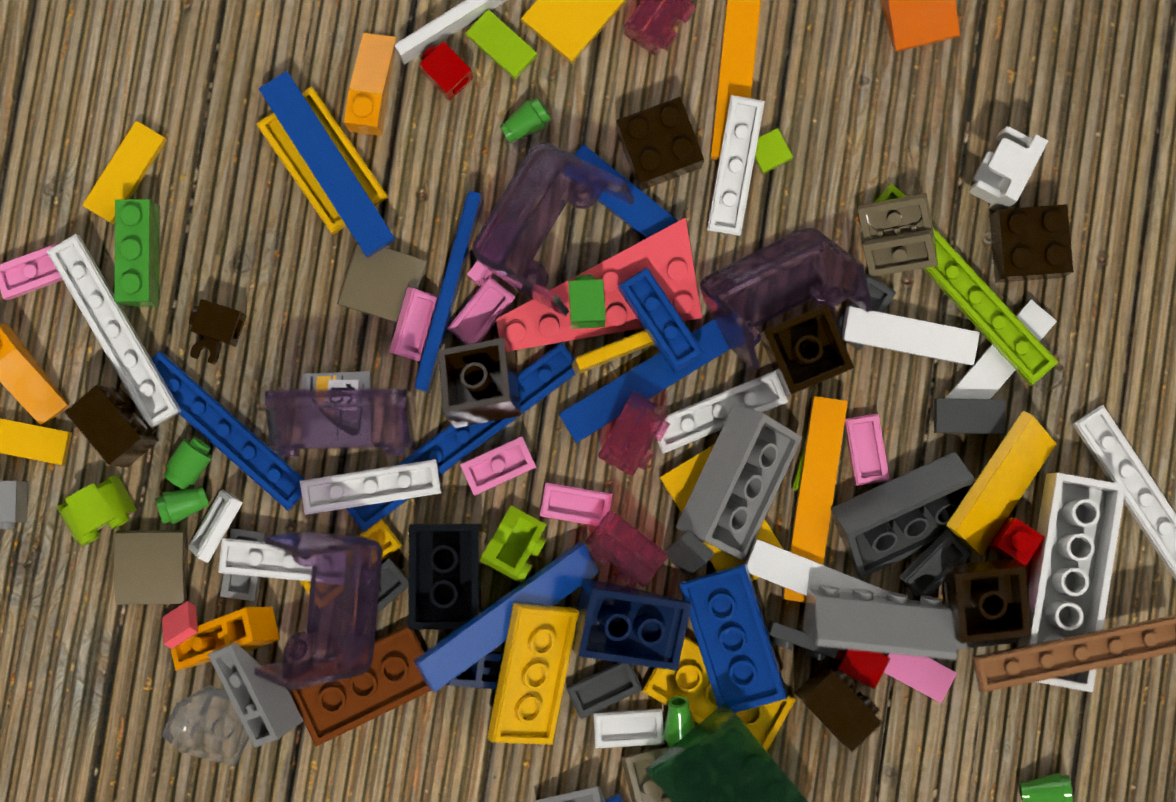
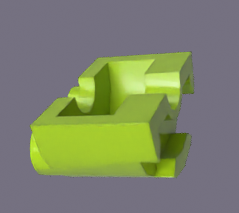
M118 475L110 476L107 480L96 486L92 483L67 497L65 499L66 503L57 506L77 544L80 543L81 546L88 545L100 538L98 531L107 525L110 526L111 530L130 521L128 515L137 511Z
M511 505L483 552L480 561L506 576L523 583L532 567L531 564L527 563L531 555L538 557L546 542V539L541 537L547 524Z

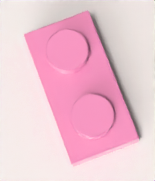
M58 244L0 264V291L3 299L9 301L62 281V277L46 252Z
M522 436L460 464L474 496L537 468Z

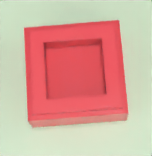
M186 601L162 617L164 645L173 649L198 633L196 605Z

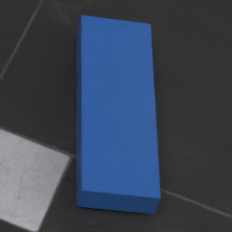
M648 268L618 285V290L673 373L704 354Z

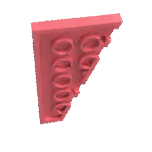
M686 217L577 275H593L595 279H603L605 327L570 328L568 281H575V277L496 318L499 338H505L512 350H519L642 329L644 327L617 287L645 268L649 269L683 321L702 318Z

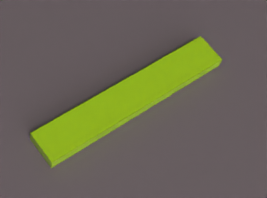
M933 227L938 265L922 269L1022 378L1032 386L1059 362Z

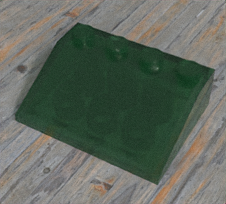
M726 702L645 769L672 802H808Z

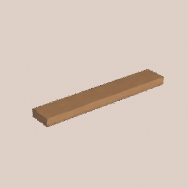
M1176 615L973 656L972 661L979 692L983 693L1176 653Z

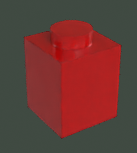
M444 41L437 47L432 45L421 56L422 61L419 63L422 74L449 101L474 79L472 70Z
M1007 517L988 547L1004 558H1014L1026 566L1045 537L1016 517Z
M844 648L838 649L836 658L832 657V659L836 660L833 667L836 666V669H841L845 674L873 689L876 688L891 659L879 652Z

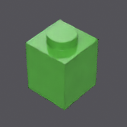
M581 275L575 277V281H568L570 328L605 327L603 279H595L593 275Z

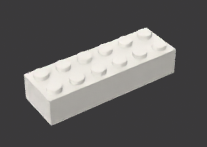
M1063 473L1046 474L1037 532L1045 538L1032 556L1027 587L1031 636L1019 637L1018 647L1103 630L1126 485ZM1097 669L1037 682L1093 693Z

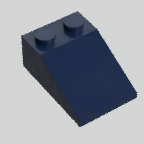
M583 579L577 605L579 614L572 649L579 657L677 671L691 603L619 584Z

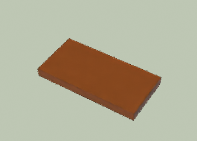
M409 625L286 684L315 747L431 691L413 662L423 655L425 650L416 631L409 630Z

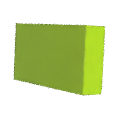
M489 9L466 32V37L514 80L538 57L536 51Z

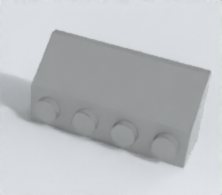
M734 403L676 528L683 532L689 530L701 541L745 561L802 437L764 413Z
M819 585L818 590L808 589L802 630L817 646L951 660L957 659L952 610L941 603L940 598L921 596L920 601L907 600V595L888 592L886 597L873 596L874 592L865 589H853L852 594L841 593L839 588L828 585Z

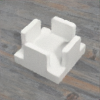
M1006 126L996 138L1000 143L995 152H988L982 160L973 178L975 183L971 186L969 193L990 203L988 208L995 212L999 209H1008L1018 201L1048 140L1037 134L1031 138Z

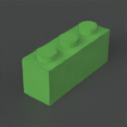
M150 199L115 200L114 302L125 307H159L160 207Z

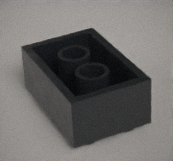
M409 524V630L459 629L481 613V524Z

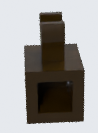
M201 299L199 306L195 305L191 311L189 324L192 325L191 332L205 338L192 346L190 356L198 359L201 350L208 348L210 351L208 363L216 364L219 359L221 343L234 347L237 346L247 315L241 311Z

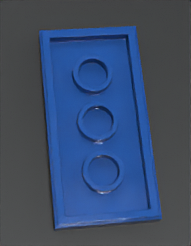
M747 564L681 582L679 585L684 601L691 603L689 617L720 716L787 699L788 694Z

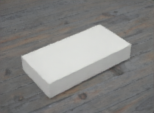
M224 489L220 490L188 546V549L198 559L209 563L243 503L232 493Z
M662 708L593 713L595 748L664 744Z

